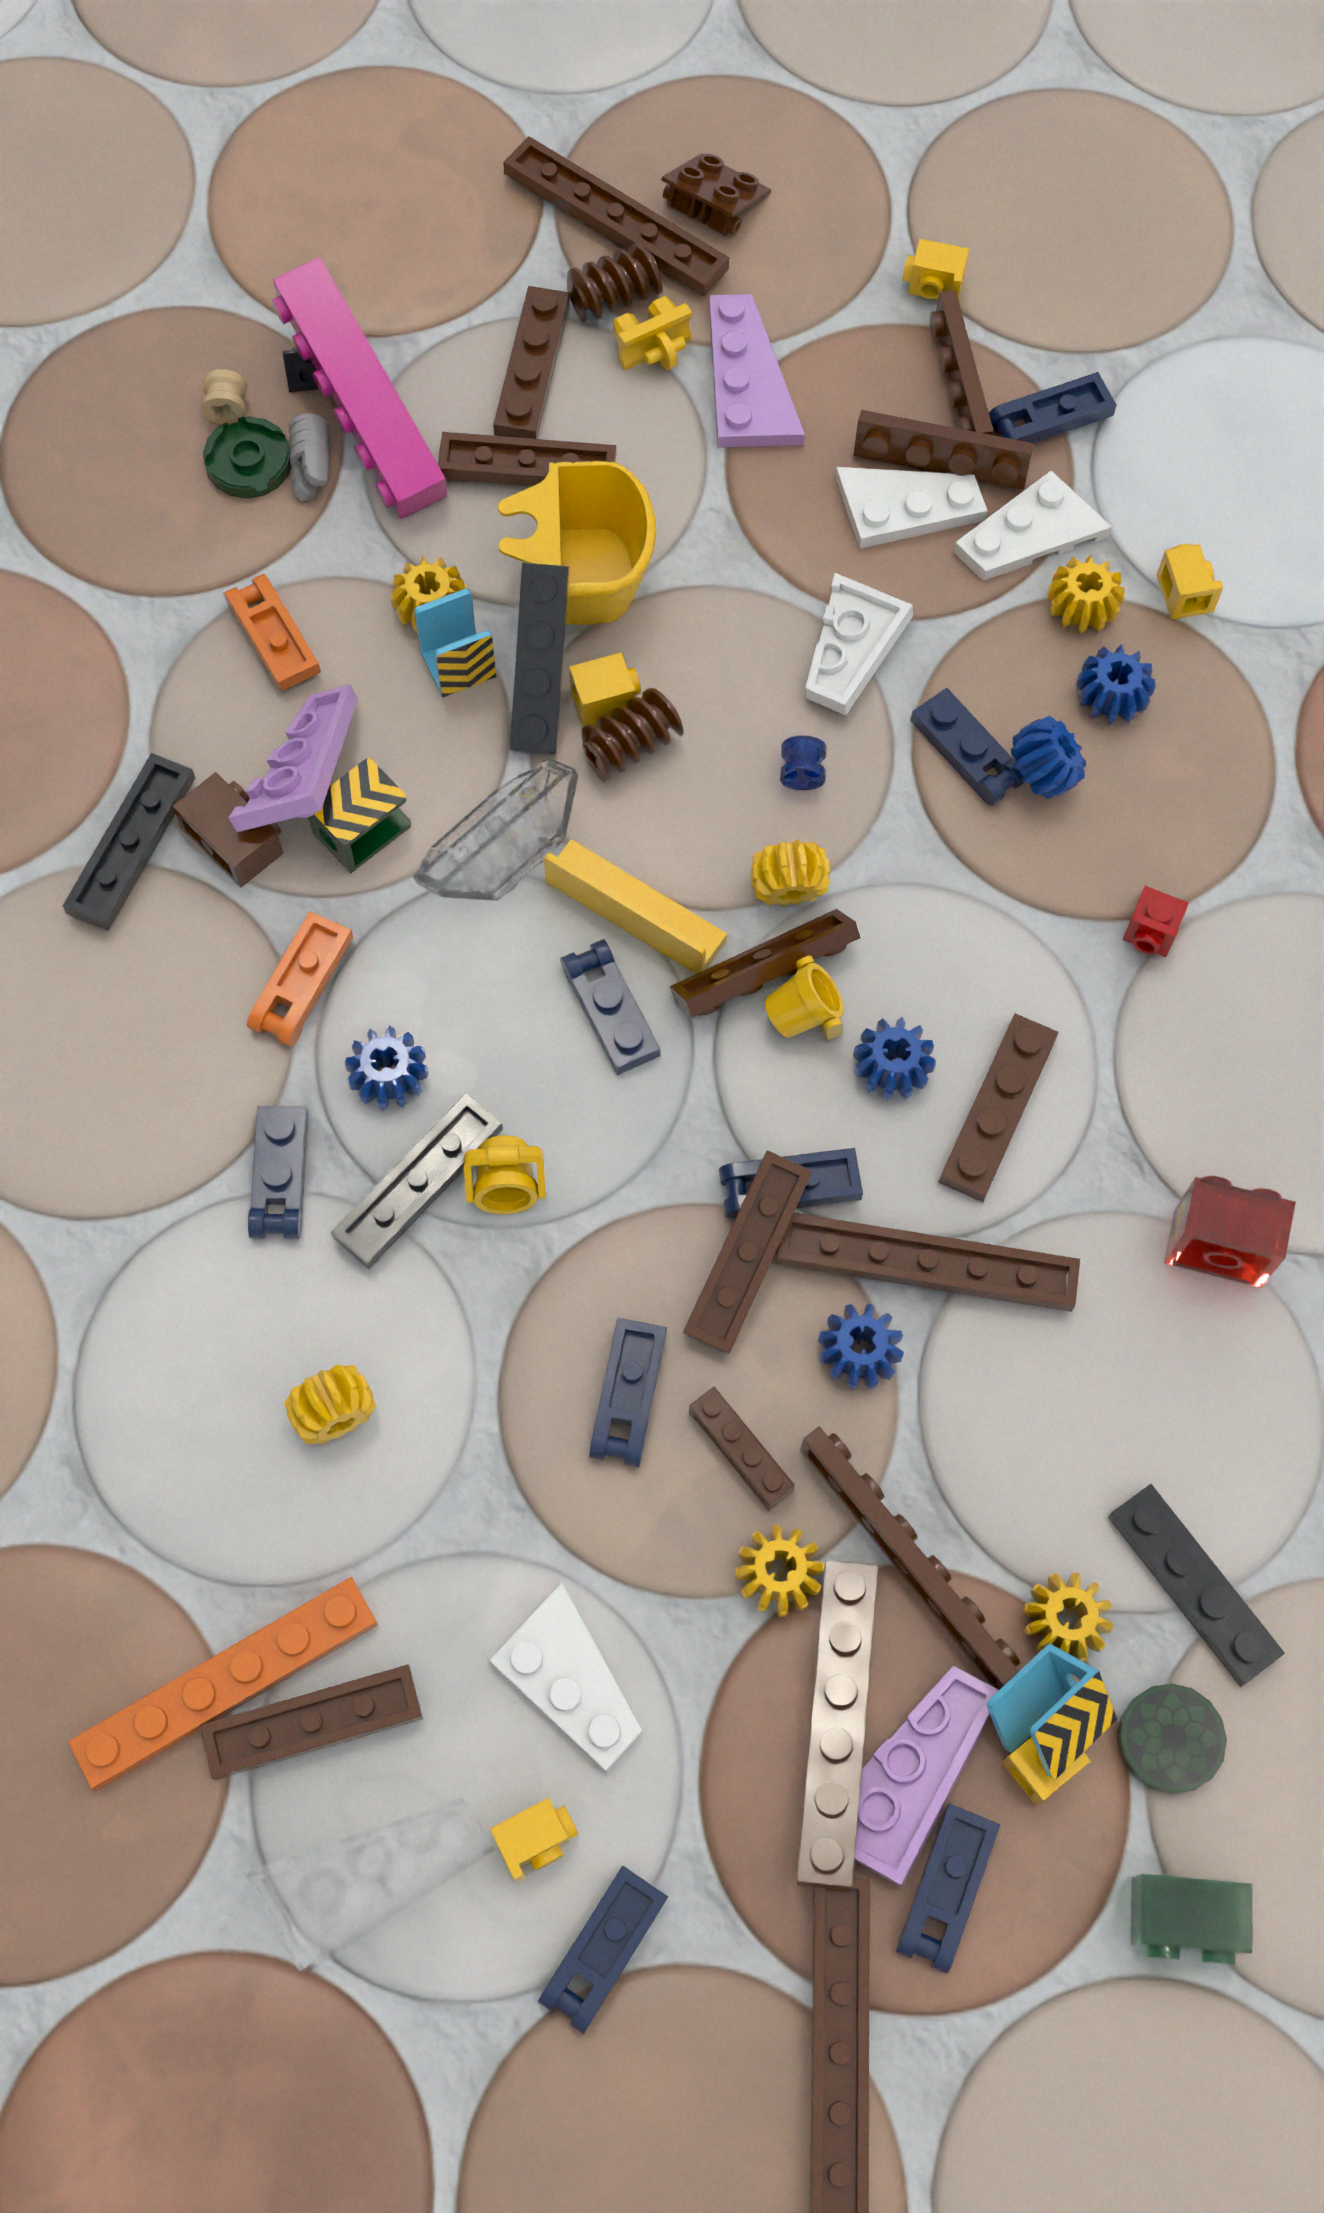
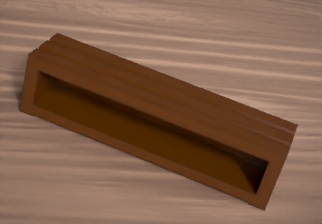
M715 1386L689 1405V1414L698 1422L768 1511L793 1493L794 1483Z

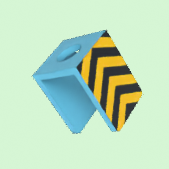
M463 589L414 609L420 652L442 698L496 678L493 638L489 630L476 634L472 594L469 589Z
M1050 1643L990 1698L986 1705L1003 1748L1012 1753L1031 1735L1046 1774L1053 1779H1057L1117 1720L1099 1670ZM1072 1675L1076 1676L1080 1681L1077 1683Z

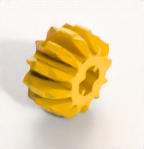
M1091 554L1085 559L1084 563H1081L1072 556L1070 561L1067 562L1066 567L1059 566L1054 572L1052 583L1049 584L1047 591V601L1051 602V616H1063V629L1073 623L1078 625L1080 634L1086 631L1088 625L1097 632H1100L1106 622L1113 623L1118 617L1119 606L1123 604L1125 598V588L1120 586L1122 582L1121 572H1109V560L1098 565L1094 563Z
M422 555L419 562L420 565L414 566L405 562L404 574L394 575L392 582L394 590H392L390 595L392 607H395L398 619L402 625L412 623V628L416 633L417 628L414 615L416 607L467 589L464 580H461L457 567L446 568V562H444L442 557L434 564H428V561Z
M798 839L788 843L781 841L778 845H767L762 851H758L753 855L752 872L750 873L751 884L755 891V897L764 901L765 904H780L782 907L788 904L799 906L801 902H813L817 899V896H822L828 892V885L830 884L829 874H831L830 862L827 859L826 850L819 847L815 842L801 843Z
M335 1365L330 1370H320L318 1374L305 1378L304 1383L293 1387L290 1395L284 1402L287 1418L296 1434L302 1438L305 1444H325L331 1439H340L342 1435L355 1431V1427L359 1424L367 1422L370 1414L376 1407L372 1397L373 1392L364 1375L359 1373L355 1365Z
M773 1525L771 1542H768L761 1532L756 1531L752 1534L751 1539L757 1550L744 1546L740 1548L738 1556L749 1565L737 1567L735 1569V1578L739 1580H753L742 1589L741 1595L744 1599H749L760 1593L762 1596L758 1602L757 1611L765 1613L770 1600L777 1601L778 1616L785 1617L788 1613V1599L793 1602L796 1608L802 1611L808 1605L806 1596L802 1591L818 1595L821 1585L810 1576L822 1574L824 1572V1563L807 1561L817 1552L818 1546L815 1542H812L800 1549L797 1545L801 1539V1530L794 1529L789 1541L782 1540L781 1526ZM774 1560L784 1561V1569L788 1566L792 1568V1571L788 1572L786 1580L783 1582L774 1580L775 1573L769 1576L766 1572L771 1570Z
M1054 1573L1048 1577V1588L1040 1584H1036L1032 1588L1031 1594L1037 1603H1026L1023 1606L1022 1612L1028 1617L1037 1619V1621L1028 1624L1024 1628L1026 1636H1034L1041 1633L1044 1639L1037 1644L1036 1651L1038 1653L1050 1643L1068 1654L1070 1650L1073 1657L1085 1662L1088 1659L1087 1647L1096 1652H1100L1106 1644L1098 1633H1110L1113 1630L1114 1624L1099 1615L1110 1610L1112 1605L1109 1600L1095 1602L1092 1598L1099 1591L1100 1586L1098 1583L1093 1582L1085 1590L1080 1589L1081 1577L1079 1573H1072L1068 1578L1066 1586L1062 1578L1057 1573ZM1064 1607L1068 1608L1067 1614L1073 1610L1078 1617V1621L1072 1626V1630L1068 1629L1069 1622L1061 1625L1057 1619V1615Z

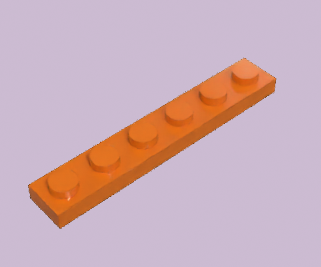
M351 1576L67 1742L90 1788L97 1791L201 1730V1724L218 1720L378 1626V1623Z

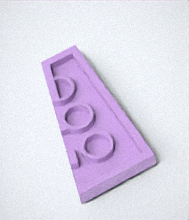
M752 294L710 295L709 314L717 448L804 445L805 433Z
M350 684L312 694L308 697L285 732L289 741L272 751L266 760L270 766L269 771L263 779L255 778L246 790L250 800L245 807H235L228 817L237 832L295 817L307 818L321 811L358 701Z
M952 1666L908 1715V1719L890 1739L887 1738L873 1754L874 1757L865 1765L861 1773L855 1862L897 1886L903 1887L990 1718L986 1705L988 1700L999 1691L998 1689Z

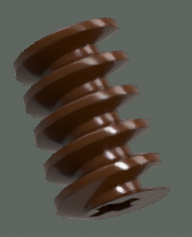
M639 243L630 245L628 252L624 249L615 251L612 258L602 256L597 261V264L587 262L583 265L582 271L578 268L569 269L566 278L567 291L570 292V301L583 323L586 321V310L588 309L596 319H600L602 317L601 304L603 303L611 313L617 312L616 298L620 297L625 306H632L631 292L633 291L636 292L640 300H646L648 297L647 285H650L658 295L663 292L657 263L653 255Z
M648 688L642 693V699L639 697L631 698L627 702V708L618 706L612 710L611 717L603 715L598 718L596 726L592 724L584 726L581 730L582 747L595 773L602 781L606 782L610 779L607 769L609 764L621 773L625 770L622 758L624 755L636 764L641 761L638 751L639 746L651 755L656 752L653 742L654 737L666 746L671 743L668 732L669 728L680 737L683 735L684 729L679 714L672 703L657 689Z

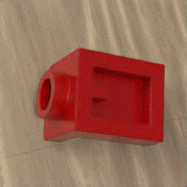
M1145 885L1122 940L1132 943L1137 950L1143 953L1159 954L1167 957L1189 902Z

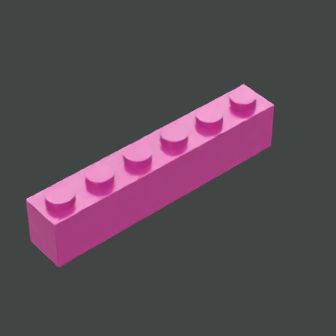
M321 257L273 279L277 296L271 299L273 307L280 321L283 324L290 322L296 334L292 336V339L303 361L310 358L317 370L313 372V377L320 392L324 397L331 395L338 408L333 411L344 434L352 432L359 445L355 446L354 449L365 471L373 469L380 481L375 484V487L385 507L394 506L400 519H403L446 497L445 476Z

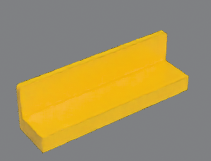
M572 839L558 857L551 853H547L544 857L546 883L695 974L706 970L727 942L726 932Z

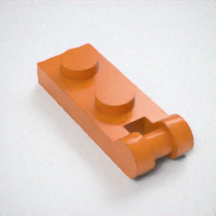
M265 574L251 579L252 584L240 590L234 587L223 592L232 614L238 619L280 692L321 673L319 662ZM261 600L262 602L251 608L248 607L249 605Z
M309 911L253 1006L247 1019V1027L259 1033L268 1031L277 1035L276 1039L278 1042L292 1047L299 1039L303 1024L353 939L352 930ZM278 1003L290 1007L285 1018L274 1013Z

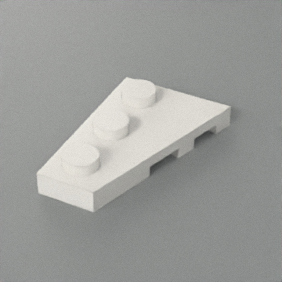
M836 467L835 479L859 549L986 520L988 510L975 475L961 476L951 473Z
M1050 471L956 541L953 553L977 576L985 581L1031 565L1033 559L1056 551L1059 555L1073 550L1075 544L1092 538L1095 542L1108 538L1112 526L1054 472Z
M835 573L831 585L832 593L829 605H826L823 617L822 633L819 643L816 644L805 689L807 699L847 715L912 619L913 605Z
M561 1582L489 1661L607 1773L640 1736L642 1729Z

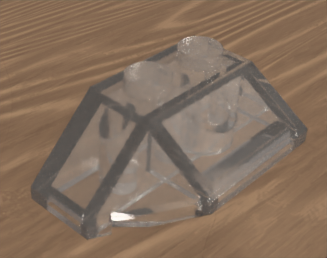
M547 757L536 765L537 769L521 773L497 788L430 847L421 862L420 869L413 875L415 882L444 898L498 901L502 896L511 892L523 877L538 864L544 862V857L547 853H551L565 841L578 781L576 770Z

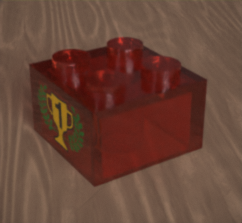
M1218 1176L1195 1177L1174 1209L1164 1263L1261 1288L1286 1258L1296 1202L1283 1199L1281 1194L1270 1189L1256 1188L1251 1191L1232 1186L1229 1180Z

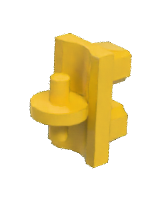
M665 295L652 301L651 305L648 306L649 320L639 324L635 316L630 313L615 318L613 321V334L618 344V362L622 368L627 370L642 362L650 365L657 361L666 370L676 367L678 363L676 352L685 349L686 342L691 340L689 319L692 317V311L688 305L684 303L676 306Z

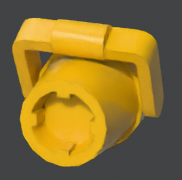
M806 956L796 962V975L766 997L765 1008L772 1024L784 1037L791 1038L820 1026L825 1039L828 1041L843 1034V1025L840 1020L844 1013L843 1000L833 979L820 965L814 962L813 957Z
M501 1135L486 1139L480 1144L479 1149H472L464 1154L466 1203H475L479 1209L493 1214H514L530 1209L536 1204L538 1199H546L544 1155L541 1148L528 1146L526 1141L519 1137ZM531 1162H536L537 1182L533 1176ZM472 1166H477V1177L473 1187Z

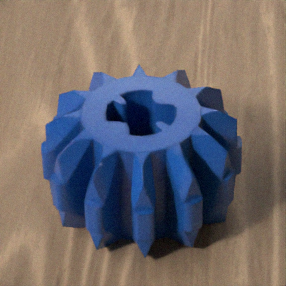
M1122 644L1116 648L1115 653L1110 652L1103 646L1097 652L1096 657L1088 656L1084 661L1081 669L1082 672L1079 673L1076 681L1077 690L1081 692L1079 696L1080 706H1092L1090 712L1092 719L1102 713L1107 715L1109 725L1116 721L1118 715L1129 723L1131 719H1134L1136 712L1143 713L1148 708L1150 703L1149 697L1153 695L1156 684L1155 679L1151 678L1153 672L1152 663H1139L1141 659L1140 650L1132 655H1127Z
M1051 716L1037 719L1020 729V732L1012 737L1013 747L1010 750L1011 755L1017 762L1015 769L1021 772L1023 782H1028L1032 792L1036 795L1041 794L1047 799L1060 796L1077 786V783L1085 778L1084 767L1086 766V760L1080 752L1082 747L1076 743L1074 733H1069L1065 723L1061 720L1056 721Z
M903 1017L898 1019L895 1027L892 1028L883 1018L877 1022L876 1031L866 1028L860 1038L863 1044H858L854 1048L853 1057L859 1061L855 1067L856 1077L868 1078L865 1087L868 1093L876 1090L879 1086L884 1088L883 1097L886 1101L892 1098L894 1090H898L901 1096L907 1100L912 1095L913 1086L924 1089L929 1080L927 1074L933 1072L936 1065L935 1058L929 1056L934 1049L933 1040H920L923 1033L921 1025L912 1028L910 1031L905 1029L906 1023Z
M390 1025L386 1029L384 1037H378L374 1030L369 1029L367 1032L369 1043L366 1044L354 1040L352 1049L355 1056L347 1057L345 1060L346 1070L351 1073L347 1078L348 1085L351 1090H360V1101L365 1105L377 1097L378 1107L383 1111L389 1105L390 1099H396L397 1104L404 1108L407 1104L405 1093L420 1096L422 1088L419 1080L427 1079L428 1067L422 1063L426 1059L425 1050L421 1046H414V1037L409 1031L397 1038L395 1028H392ZM394 1064L396 1068H394L393 1070L390 1069Z
M852 1304L846 1305L844 1319L838 1315L831 1314L827 1320L830 1330L821 1331L819 1334L818 1342L827 1347L819 1354L820 1363H835L829 1373V1377L832 1380L839 1379L844 1373L849 1375L847 1388L850 1390L856 1388L859 1378L864 1379L866 1386L870 1390L877 1387V1374L882 1378L890 1380L895 1373L891 1363H900L904 1355V1351L895 1346L903 1338L902 1331L896 1329L887 1330L892 1321L890 1313L882 1315L878 1320L872 1318L874 1314V1306L872 1304H867L863 1315L858 1316L856 1308ZM855 1339L857 1345L860 1344L861 1340H865L870 1344L867 1354L865 1349H862L861 1354H857L851 1349Z

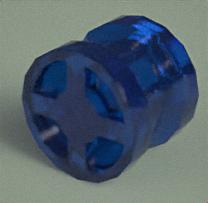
M803 735L786 739L781 744V757L785 761V764L780 769L781 783L795 790H812L821 787L826 780V769L822 765V761L826 759L827 746L825 742L816 737Z

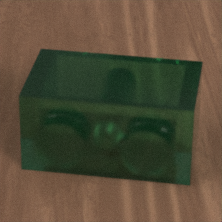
M1140 1874L1132 1877L1131 1946L1147 1947V1958L1180 1960V1950L1202 1952V1963L1235 1965V1955L1253 1953V1884Z

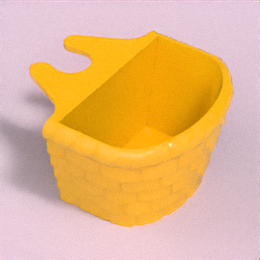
M584 461L575 463L558 462L556 464L549 462V472L542 482L502 499L498 503V512L502 516L526 514L531 516L537 523L536 532L529 538L516 539L505 537L501 539L498 544L500 553L525 563L570 566L566 625L609 623L618 620L621 615L625 614L647 571L654 552L656 538V517L652 502L645 486L631 471L616 462Z

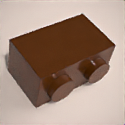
M215 772L174 804L173 809L181 829L242 888L283 854L278 837L281 829L277 823H272L237 832L228 817L235 807H245L250 798L238 783L232 781L228 784Z

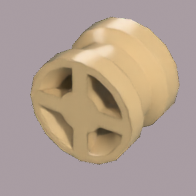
M216 369L208 372L204 376L202 386L206 394L201 401L202 415L209 421L221 425L226 422L228 425L237 423L238 418H242L245 415V403L242 399L247 391L246 380L235 371L227 369Z

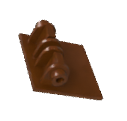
M703 153L665 174L661 181L667 183L663 191V198L667 199V204L670 207L686 215L688 214L693 219L699 215V222L706 224L709 221L708 226L723 235L728 233L735 235L742 223V219L738 218L737 214L770 194L772 190L760 184L754 175L746 172H737L724 165L723 160L719 157Z

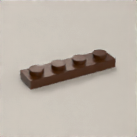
M528 286L493 424L494 435L538 438L570 307V292Z
M956 290L939 292L936 311L930 313V329L932 337L939 338L940 341L939 364L942 373L948 372L949 375L948 398L951 408H957L958 410L957 428L993 435V427Z
M861 410L857 424L853 456L939 473H951L961 476L975 475L976 480L1024 489L1034 443Z
M442 432L438 466L445 478L449 480L534 486L546 478L549 472V462L555 464L558 462L575 463L584 461L616 462L617 450L616 445Z
M834 909L671 985L670 989L675 1003L691 1017L711 1014L718 1010L723 1002L738 995L746 996L756 993L763 987L764 983L779 976L796 974V962L803 957L812 956L813 960L821 956H833L841 953L846 949L847 944L861 938L856 921L840 910Z
M1014 1013L938 1183L984 1202L1055 1043L1058 1031Z
M767 1150L683 1330L684 1334L726 1354L730 1353L813 1171Z
M407 1664L201 1724L200 1728L211 1778L218 1780L423 1719L411 1668Z

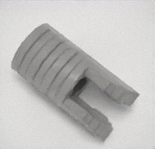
M301 414L290 421L289 440L294 495L303 502L312 500L317 494V486L323 487L328 482L330 458L328 422L319 415Z

